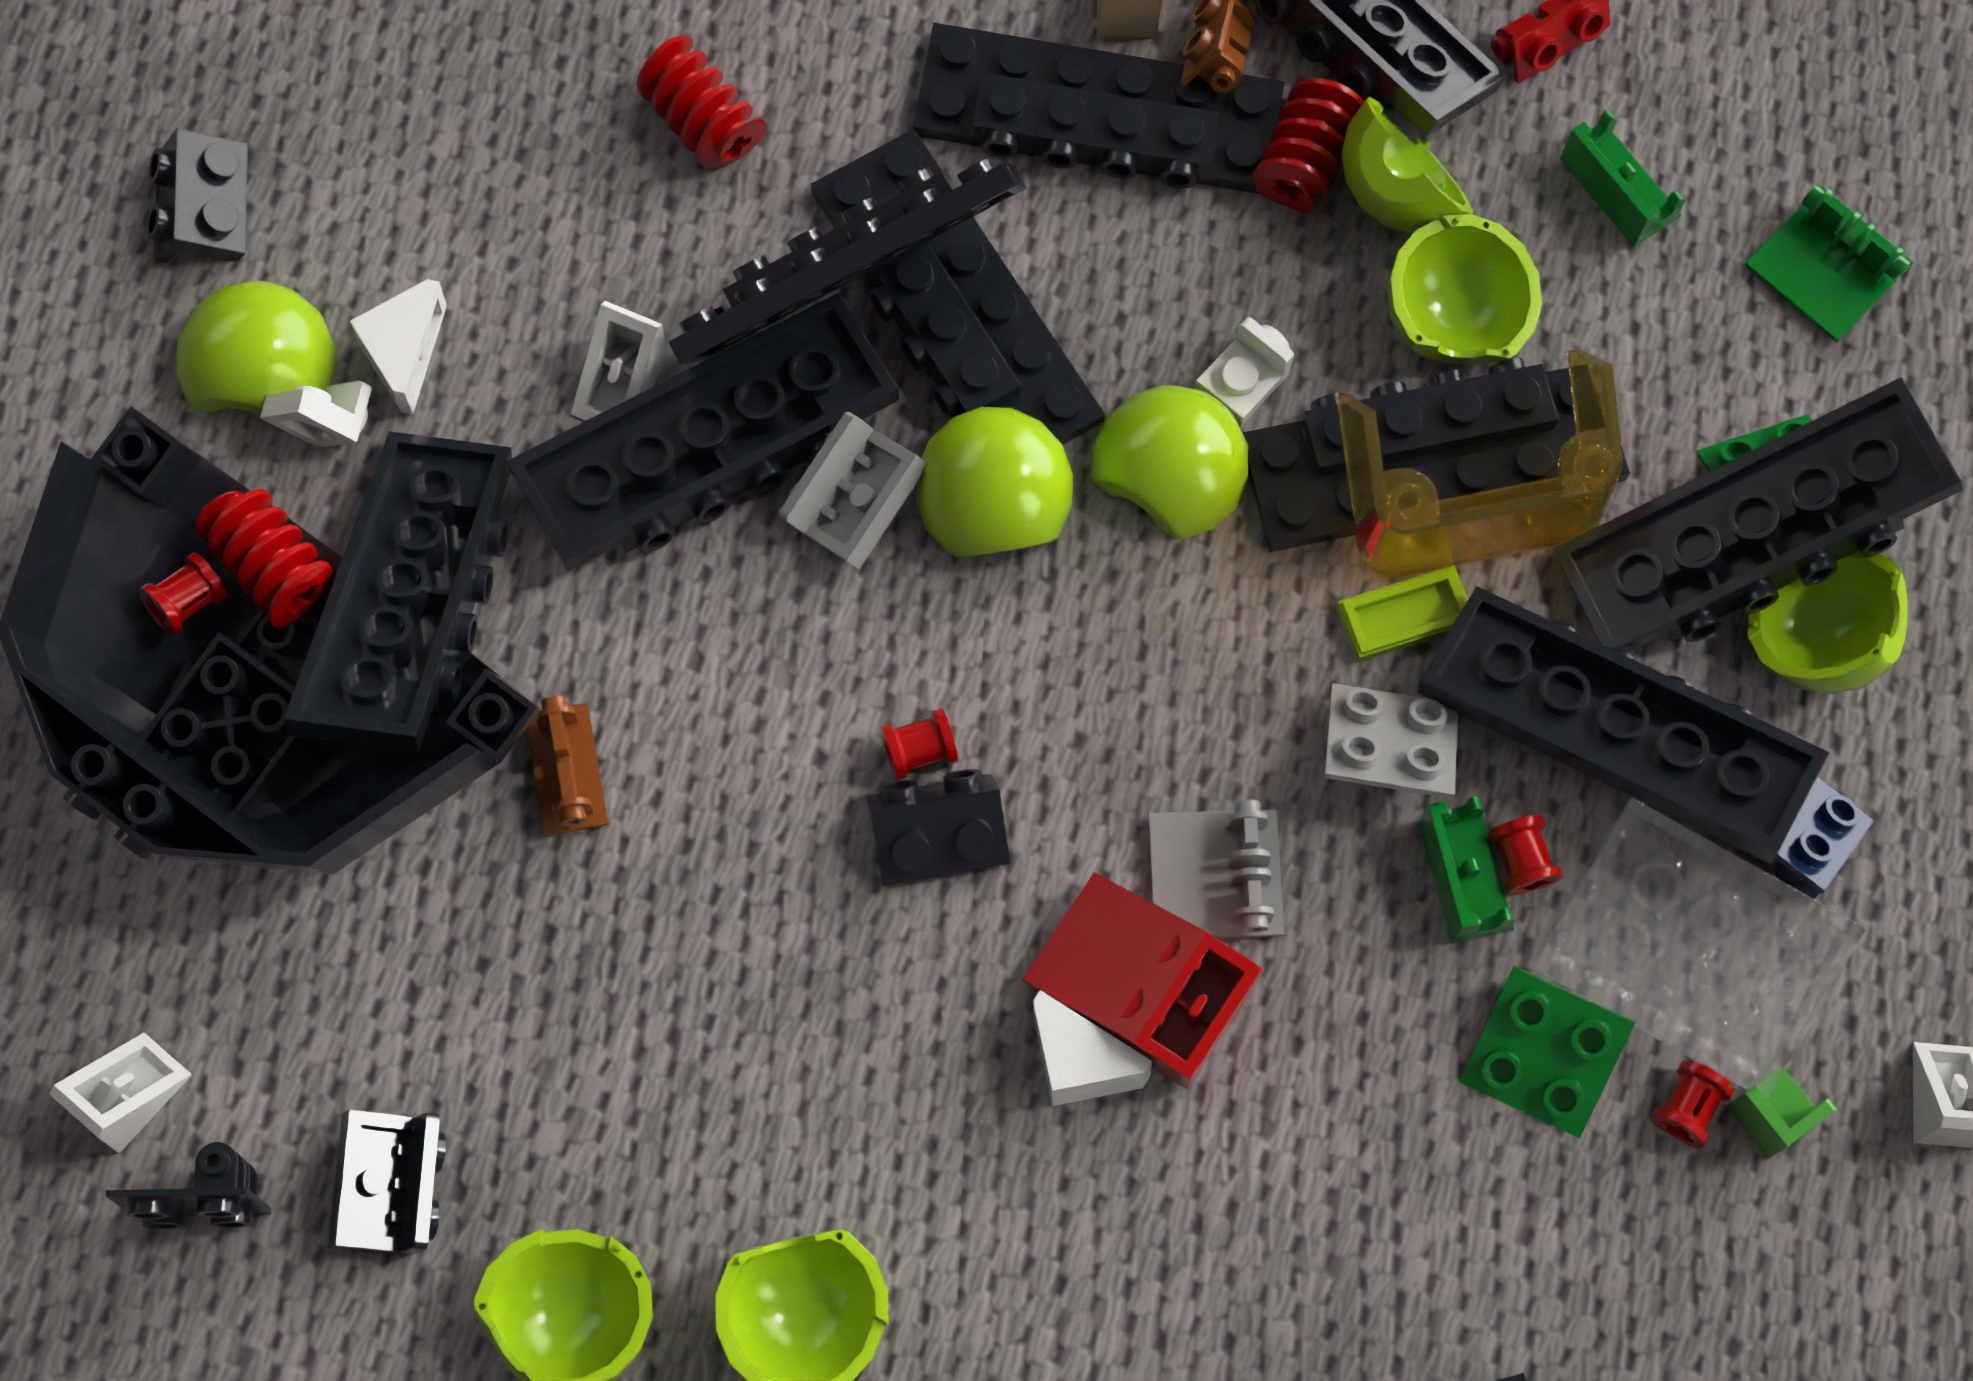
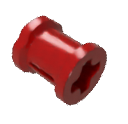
M195 552L185 557L182 568L157 585L147 583L138 589L141 601L148 613L171 636L183 630L182 622L209 603L220 604L227 597L225 587L208 562Z
M943 708L933 710L929 719L899 728H894L891 724L880 726L883 745L896 781L906 778L907 771L942 760L948 765L958 762L954 737Z
M1530 815L1498 825L1487 833L1490 843L1499 847L1509 877L1505 884L1509 896L1545 888L1563 878L1561 868L1552 865L1541 833L1546 826L1543 816Z
M1683 1060L1676 1070L1680 1078L1664 1107L1655 1108L1650 1118L1656 1127L1686 1145L1702 1148L1709 1139L1708 1133L1705 1130L1721 1101H1728L1735 1089L1728 1079L1712 1068L1692 1060Z

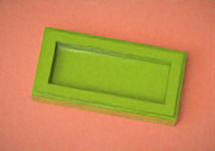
M1455 565L1337 601L1335 607L1356 661L1359 663L1447 635L1467 603L1468 598Z

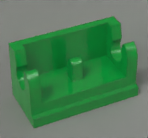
M1607 109L1602 113L1600 121L1594 128L1591 129L1586 122H1583L1572 129L1560 159L1631 245L1635 247L1682 215L1680 211L1685 203V199L1677 190L1673 191L1669 197L1666 196L1613 133L1617 119Z
M1478 796L1469 798L1465 805L1453 809L1447 808L1446 801L1428 804L1418 821L1451 944L1514 930L1513 924L1515 921L1513 913L1506 901L1482 815L1484 812L1482 802Z

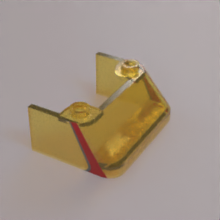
M1581 349L1567 351L1577 434L1572 436L1561 449L1558 456V477L1439 501L1434 484L1425 474L1412 468H1397L1383 471L1376 412L1350 394L1337 396L1357 547L1361 559L1380 575L1385 577H1401L1564 544L1598 527L1617 485L1623 465L1613 365Z

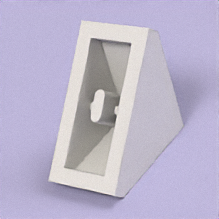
M427 279L350 320L358 344L401 413L409 415L414 413L447 307L439 281Z
M607 301L600 305L571 415L587 421L654 386L668 358L661 323Z
M1040 990L1033 1000V1018L1052 1106L1144 1088L1151 1077L1152 1061L1043 991Z
M142 1033L56 1083L49 1094L95 1136L120 1153L192 1074L147 1034Z
M1913 1042L1914 1143L1973 1148V1047Z

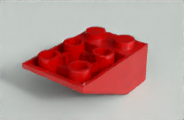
M1094 872L1022 978V981L1038 992L1040 990L1147 1057L1152 1061L1154 1069L1187 1090L1255 987L1263 968L1207 931Z

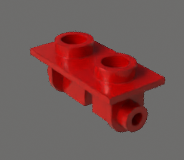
M1547 0L1538 6L1539 16L1543 18L1541 21L1528 12L1508 26L1499 28L1496 31V38L1490 43L1494 55L1501 61L1509 57L1512 58L1514 78L1519 84L1538 71L1548 70L1560 57L1582 43L1591 42L1598 38L1604 29L1611 25L1609 0Z

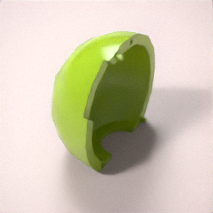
M1368 97L1350 121L1342 148L1345 181L1360 208L1385 228L1411 235L1415 230L1441 219L1442 215L1472 214L1473 209L1468 198L1448 171L1428 149L1431 143L1428 140L1422 143L1416 135L1410 139L1391 119L1382 113L1384 109L1380 102Z
M1473 214L1442 215L1441 219L1415 230L1401 249L1398 250L1386 287L1390 319L1406 345L1422 357L1452 364H1489L1516 355L1535 332L1542 306L1539 272L1525 246L1501 224Z
M248 281L225 286L214 291L191 310L178 336L176 377L187 403L193 409L218 413L221 409L231 408L261 416L266 395L293 391L298 385L312 386L324 391L330 385L335 374L336 345L321 313L300 294L280 284L266 281Z
M1160 385L1135 393L1105 418L1092 445L1091 476L1097 486L1114 498L1121 496L1140 506L1150 515L1155 526L1174 539H1186L1214 529L1236 509L1248 484V444L1234 415L1219 400L1198 389Z
M979 407L951 418L929 439L921 457L927 464L924 468V473L916 483L915 501L926 530L948 554L955 557H966L1015 550L1049 543L1060 535L1072 508L1073 473L1063 445L1041 421L1014 408Z
M1857 551L1836 561L1838 565L1837 571L1831 577L1818 584L1805 586L1799 579L1778 589L1779 598L1774 604L1760 612L1748 614V639L1751 641L1762 664L1791 687L1828 694L1864 688L1888 672L1901 654L1908 620L1906 584L1898 564L1882 554L1863 557L1860 551Z
M542 1228L510 1243L486 1268L474 1297V1310L486 1336L519 1381H617L638 1358L653 1319L651 1284L636 1255L611 1235L610 1238L580 1229L544 1232Z
M842 1229L794 1237L736 1252L728 1260L715 1294L716 1333L730 1365L747 1381H853L874 1358L886 1325H889L888 1288L875 1257L850 1232Z

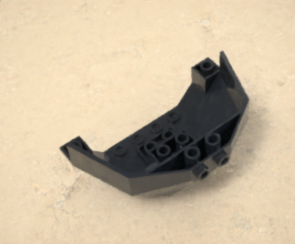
M131 406L92 458L61 441L0 620V640L49 774L69 788L63 796L64 800L91 819L97 820L101 814L119 827V830L114 835L115 839L136 855L146 860L154 853L177 859L335 874L500 764L540 711L537 705L473 653L460 651L456 663H460L462 666V683L456 702L443 701L438 719L430 718L419 753L288 736L284 717L343 557L288 517L286 525H296L303 534L301 543H311L316 547L318 556L315 562L320 560L328 562L332 566L333 574L315 606L304 617L284 628L274 627L268 618V614L258 609L253 596L243 591L238 583V578L228 573L223 565V560L213 555L208 542L201 540L195 531L196 519L203 507L216 497L231 491H239L245 494L251 490ZM195 552L204 558L218 575L225 587L227 597L220 604L209 603L182 622L183 630L171 636L148 613L141 601L138 589L147 583L157 585L182 568L185 557Z

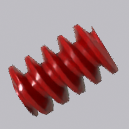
M687 35L673 37L660 45L644 63L636 84L638 93L642 98L652 103L653 110L657 115L666 119L667 125L672 132L681 135L683 145L690 151L696 152L697 160L702 166L707 169H719L737 161L754 149L763 139L767 131V123L760 117L748 121L752 115L753 107L745 100L734 103L738 90L730 83L719 86L723 80V73L716 67L705 69L708 64V56L701 50L690 52L693 47L692 38Z
M1311 78L1297 82L1291 88L1288 102L1280 112V120L1271 132V141L1262 152V161L1253 172V183L1256 185L1257 191L1266 199L1296 211L1308 213L1313 210L1315 202L1312 198H1322L1329 193L1330 182L1327 178H1332L1339 170V162L1336 158L1342 157V148L1348 125L1363 105L1364 101L1349 87L1335 81Z
M256 489L245 494L239 491H231L216 497L203 507L196 519L195 531L198 537L208 542L213 555L223 560V565L228 573L238 578V583L243 591L253 596V600L261 612L268 614L272 626L284 628L297 622L317 603L323 593V589L331 580L333 574L332 566L322 560L315 562L318 556L316 547L311 543H301L303 538L301 530L296 525H286L288 520L286 512L283 508L271 507L273 499L267 490Z

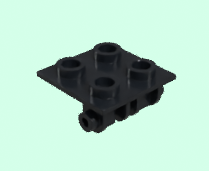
M222 1142L209 1143L198 1152L195 1160L194 1188L106 1190V1198L126 1210V1216L142 1219L143 1227L152 1229L184 1227V1216L211 1217V1226L242 1228L252 1226L253 1215H271V1207L257 1196L258 1175L255 1168L229 1145Z

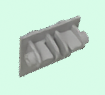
M1332 683L1329 715L1326 716L1323 731V740L1327 741L1324 778L1454 799L1458 712L1429 698Z
M1243 800L1235 803V811L1159 812L1148 814L1152 900L1154 904L1207 931L1216 938L1284 936L1277 810H1261V803L1259 801Z

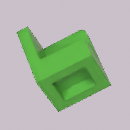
M1782 1065L1727 1105V1108L1768 1159L1790 1146L1837 1110L1829 1098L1815 1107Z

